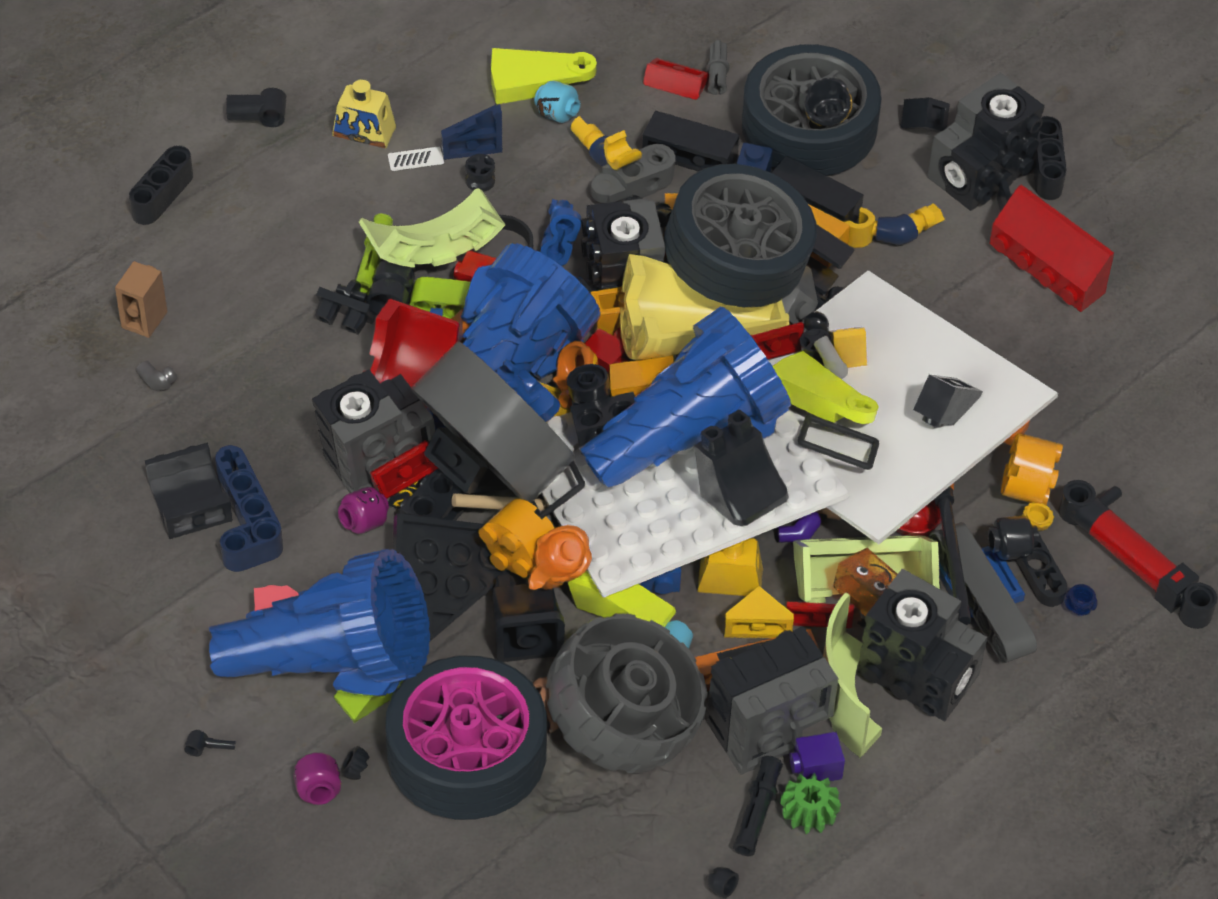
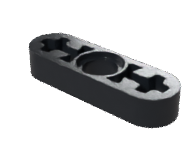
M1039 534V544L1034 546L1030 557L1015 559L1037 600L1045 606L1055 607L1063 603L1068 585ZM1039 559L1045 563L1046 567L1034 569L1028 564V561ZM1048 583L1051 589L1045 590Z

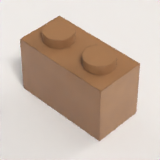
M133 261L115 286L121 327L150 338L167 313L162 271L157 270L153 266Z

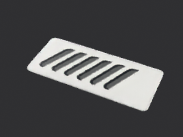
M440 147L388 154L391 171L444 164Z

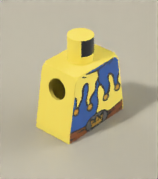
M357 80L353 85H347L337 105L333 136L387 148L396 129L388 95L384 92L372 90L370 83L366 80Z

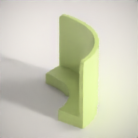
M476 188L454 209L423 223L407 226H388L374 223L364 218H361L359 221L380 258L407 267H415V264L430 263L434 266H439L457 261V256L473 248L477 251L493 239L505 226L484 192L479 188Z
M845 592L830 616L823 658L825 657L839 678L833 717L829 718L832 723V729L834 732H837L839 739L861 758L881 736L882 728L870 718V710L857 697L855 675L861 662L859 659L863 643L845 632L851 596Z

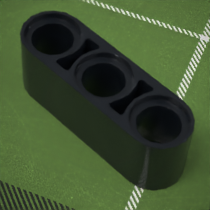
M1043 116L1041 117L1043 123L1037 138L1039 144L1033 159L1035 161L1033 167L1035 189L1041 198L1055 200L1062 195L1067 171L1062 126L1056 118Z
M180 145L169 147L131 189L129 200L132 218L136 223L141 225L154 223L193 179V167L189 149Z

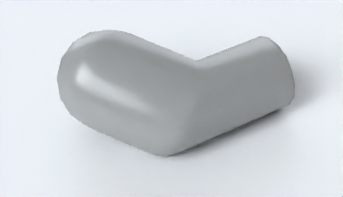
M824 336L815 341L813 345L821 356L824 367L840 379L845 378L848 374V367L840 358L829 338Z

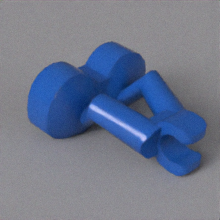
M552 199L548 213L551 215L550 223L543 234L541 253L563 266L570 258L573 241L577 239L580 231L581 216L577 211L573 210V204H570L567 200L558 201Z
M506 359L503 362L504 365L500 366L496 373L545 422L550 420L560 408L558 399L524 369L518 370L514 364Z

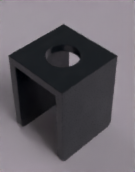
M817 225V238L812 252L836 268L841 269L855 250ZM810 256L806 266L812 271L815 290L825 295L839 276Z

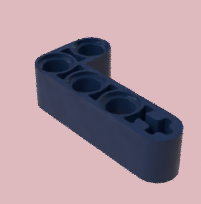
M233 445L220 448L215 456L218 480L223 491L227 492L231 507L240 523V526L229 529L221 536L222 559L224 566L228 570L240 572L278 558L283 552L281 525L243 450Z

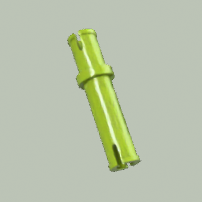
M379 213L374 216V223L388 226L393 224V219L387 214ZM366 235L364 241L366 248L356 281H359L361 284L360 291L368 294L373 283L375 270L382 258L379 257Z

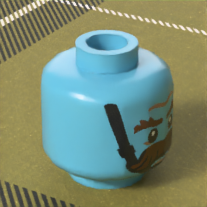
M556 80L548 81L540 86L535 95V105L539 114L559 123L569 121L580 109L577 90L570 85Z

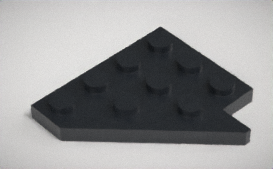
M397 513L393 524V550L401 553L404 559L409 562L421 585L428 609L431 642L494 588L497 576L509 575L511 572L507 569L500 571L491 563L490 556L492 554L478 533L485 524Z

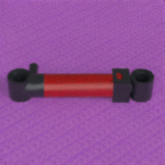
M1083 480L1068 482L1064 486L1059 507L1060 517L1069 524L1081 526L1156 591L1154 599L1170 613H1173L1180 607L1178 614L1184 625L1194 629L1208 626L1217 604L1218 596L1216 591L1208 584L1198 583L1200 576L1182 562L1176 566L1108 508V506L1122 496L1121 489L1113 486L1096 498L1095 489L1090 483Z

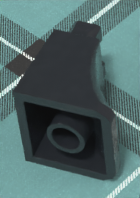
M736 410L728 415V425L720 429L717 426H709L702 430V441L695 444L694 449L701 497L733 525L747 526L787 502L789 496L787 486L769 455L762 433L752 425L749 416L741 410Z
M510 575L496 577L495 588H493V613L497 660L501 662L556 657L560 648L565 643V622L557 603L554 588L547 590L543 588H538L537 590L530 589L528 583L530 575L527 576V584L515 585L514 577Z

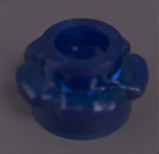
M1075 585L1066 593L1065 606L1069 611L1077 615H1089L1091 610L1093 611L1097 608L1098 601L1095 591L1088 585Z

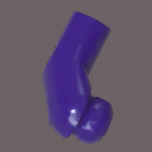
M814 512L799 518L794 526L777 527L778 542L784 543L793 542L794 540L811 539L820 527V515Z

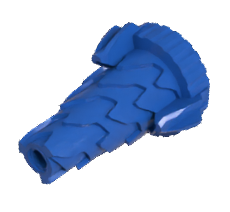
M511 243L503 249L492 265L478 267L474 273L461 315L462 320L468 324L471 323L462 336L466 339L463 344L495 372L508 359L518 370L524 369L528 373L531 371L535 377L542 379L548 374L557 371L558 357L565 345L573 341H582L584 343V337L600 318L601 312L599 311V305L587 288L561 265L528 246ZM427 408V410L434 418L435 431L439 427H445L440 422V420Z
M720 306L694 324L693 330L696 337L682 349L675 362L659 373L649 387L633 398L635 400L634 404L603 426V432L579 448L590 469L603 485L612 487L622 484L653 463L658 467L679 451L692 448L695 444L702 441V430L709 426H717L720 429L728 425V415L736 410H741L750 417L752 425L762 433L763 439L775 433L776 421L780 416L789 411L791 400L782 381L765 354L742 324L725 307Z
M393 549L354 556L344 566L343 574H330L320 579L308 590L299 592L298 596L272 602L273 607L251 611L246 614L245 619L209 627L212 635L209 644V653L212 661L210 666L216 676L240 677L269 671L272 672V676L290 672H340L333 682V687L336 691L343 690L353 694L383 696L386 693L395 692L401 680L415 677L417 673L423 670V666L427 662V655H429L430 623L423 590L409 562L404 559L401 553H397Z

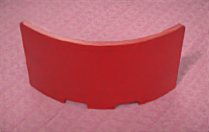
M389 299L376 317L375 332L369 353L375 356L370 371L379 383L401 374L410 387H412L458 341L460 324L455 320Z

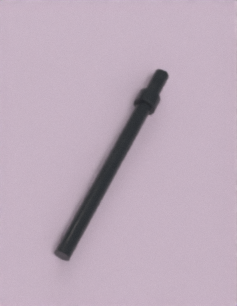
M949 486L934 501L940 511L953 597L961 600V606L958 610V621L969 625L971 623V616L952 508L954 494L952 487Z

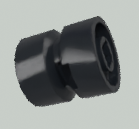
M386 260L378 264L366 299V303L371 305L372 313L377 316L389 299L408 304L409 294L415 281V273L411 267L397 265Z
M586 364L575 368L569 373L567 386L572 399V406L612 397L608 372L604 367L596 364Z

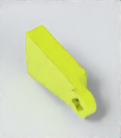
M492 48L491 85L496 104L535 98L539 87L552 80L567 85L588 81L596 75V59L593 55L586 52L572 54ZM579 65H584L585 68L580 69Z
M804 351L783 358L772 366L782 381L792 405L833 423L843 417L860 424H869L875 421L879 408L875 400L859 393Z

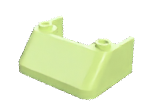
M889 536L880 544H877L869 537L793 541L798 595L807 603H826V597L844 594L845 592L848 594L883 593L884 591H879L874 587V583L882 582L887 589L902 568L940 589L938 542L926 536ZM871 564H877L887 569L892 577L891 582L888 581L889 576L884 569L877 566H871ZM859 566L865 567L868 570V574L865 576L857 573L856 568Z

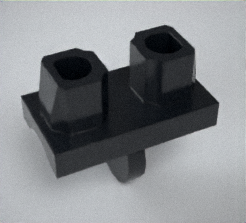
M354 279L347 286L338 284L336 292L319 287L316 293L320 302L315 315L323 323L333 325L339 312L346 315L342 323L343 328L348 332L359 335L366 322L373 324L376 315L371 313V305L365 303L368 294L360 291L361 284Z

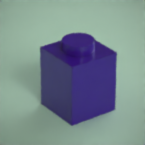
M837 732L796 738L795 750L790 753L792 772L801 774L806 779H810L815 772L818 781L829 778V781L841 780L843 778L845 759Z

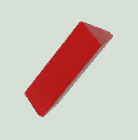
M655 58L647 64L643 83L649 87L697 100L709 79V74L705 71Z
M799 322L754 334L751 337L765 354L766 358L772 359L801 351L800 337L804 331V324Z
M423 441L371 471L370 475L374 489L383 494L387 499L434 472L437 466L424 455L429 445L428 441Z
M788 601L785 603V607L794 614L793 626L828 627L830 616L836 604ZM849 605L846 628L849 629L852 628L854 605Z

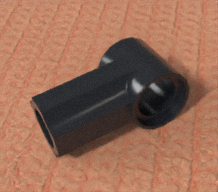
M271 87L264 89L260 95H227V120H259L264 126L278 127L285 120L286 94L278 88Z

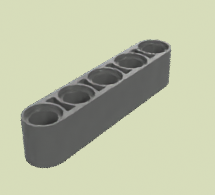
M965 523L955 524L969 610L982 633L987 637V641L1002 663H1007L1036 652L1037 642L1032 629ZM941 529L932 532L930 539L938 542L939 562L950 579L943 530Z

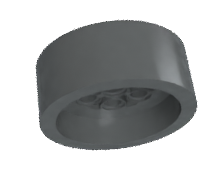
M457 341L411 387L413 393L440 422L489 466L488 469L520 499L532 503L576 458L554 430L494 370L460 341Z

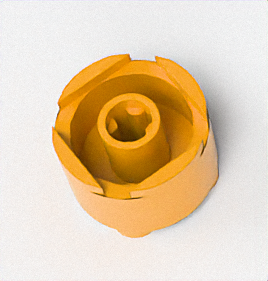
M1017 433L1013 439L1009 451L1011 456L1008 464L1005 465L1002 477V495L1028 503H1043L1047 505L1050 489H1054L1059 471L1054 469V464L1060 460L1063 444Z
M516 498L492 517L478 533L492 554L490 556L491 563L498 570L504 571L507 569L516 575L526 578L531 574L532 568L536 565L535 552L537 551V540L555 528L546 516L541 520L534 513L537 507L524 499Z

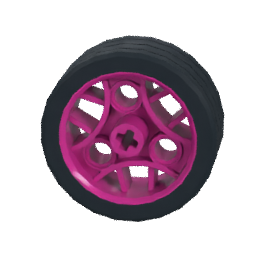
M454 656L439 659L423 666V670L417 673L415 677L404 680L392 695L386 711L385 724L388 764L392 778L401 793L416 806L434 815L450 819L476 820L495 816L516 806L526 798L541 779L546 765L547 713L542 696L532 681L516 668L499 660L482 656ZM501 714L505 716V718L499 720L496 716ZM430 721L434 722V725L429 727L423 723Z

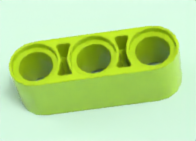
M434 277L417 278L414 282L409 305L430 312L431 308L443 309V317L451 319L462 308L464 309L465 299L471 282Z

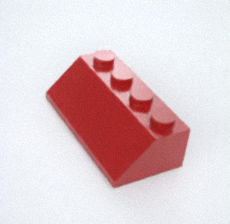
M1022 184L1018 186L993 222L989 244L996 251L1004 254L1016 263L1020 269L1025 270L1036 278L1044 287H1048L1060 296L1067 304L1082 312L1106 293L1114 252Z

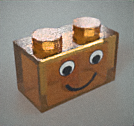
M865 548L838 564L833 587L842 596L845 592L850 594V602L866 616L897 576V573L870 549Z

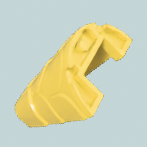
M629 254L621 290V292L626 293L623 299L624 307L620 308V328L623 347L630 359L644 360L679 355L682 349L696 337L693 325L720 306L730 311L750 335L789 325V314L785 313L782 300L762 307L725 305L711 300L690 288L676 274L670 264L643 255Z

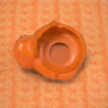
M573 341L564 346L558 357L556 376L552 378L557 388L562 392L558 400L565 409L572 406V399L567 386L569 373L582 365H599L596 354L582 341Z
M564 525L551 530L537 540V551L535 552L536 565L532 568L531 575L528 578L529 588L532 590H537L538 588L545 590L558 588L564 582L574 580L585 573L592 561L589 538L585 531L577 526Z

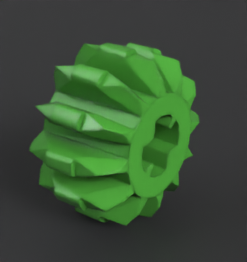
M815 772L810 779H806L800 774L796 782H788L785 792L781 795L780 804L783 807L782 815L784 819L791 820L793 829L804 826L806 835L813 827L822 833L825 829V824L832 826L836 821V815L840 812L841 803L838 799L837 787H830L829 778L818 781Z

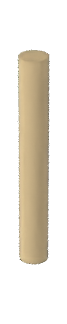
M453 494L452 506L501 510L517 497ZM535 499L539 511L549 507L545 499Z

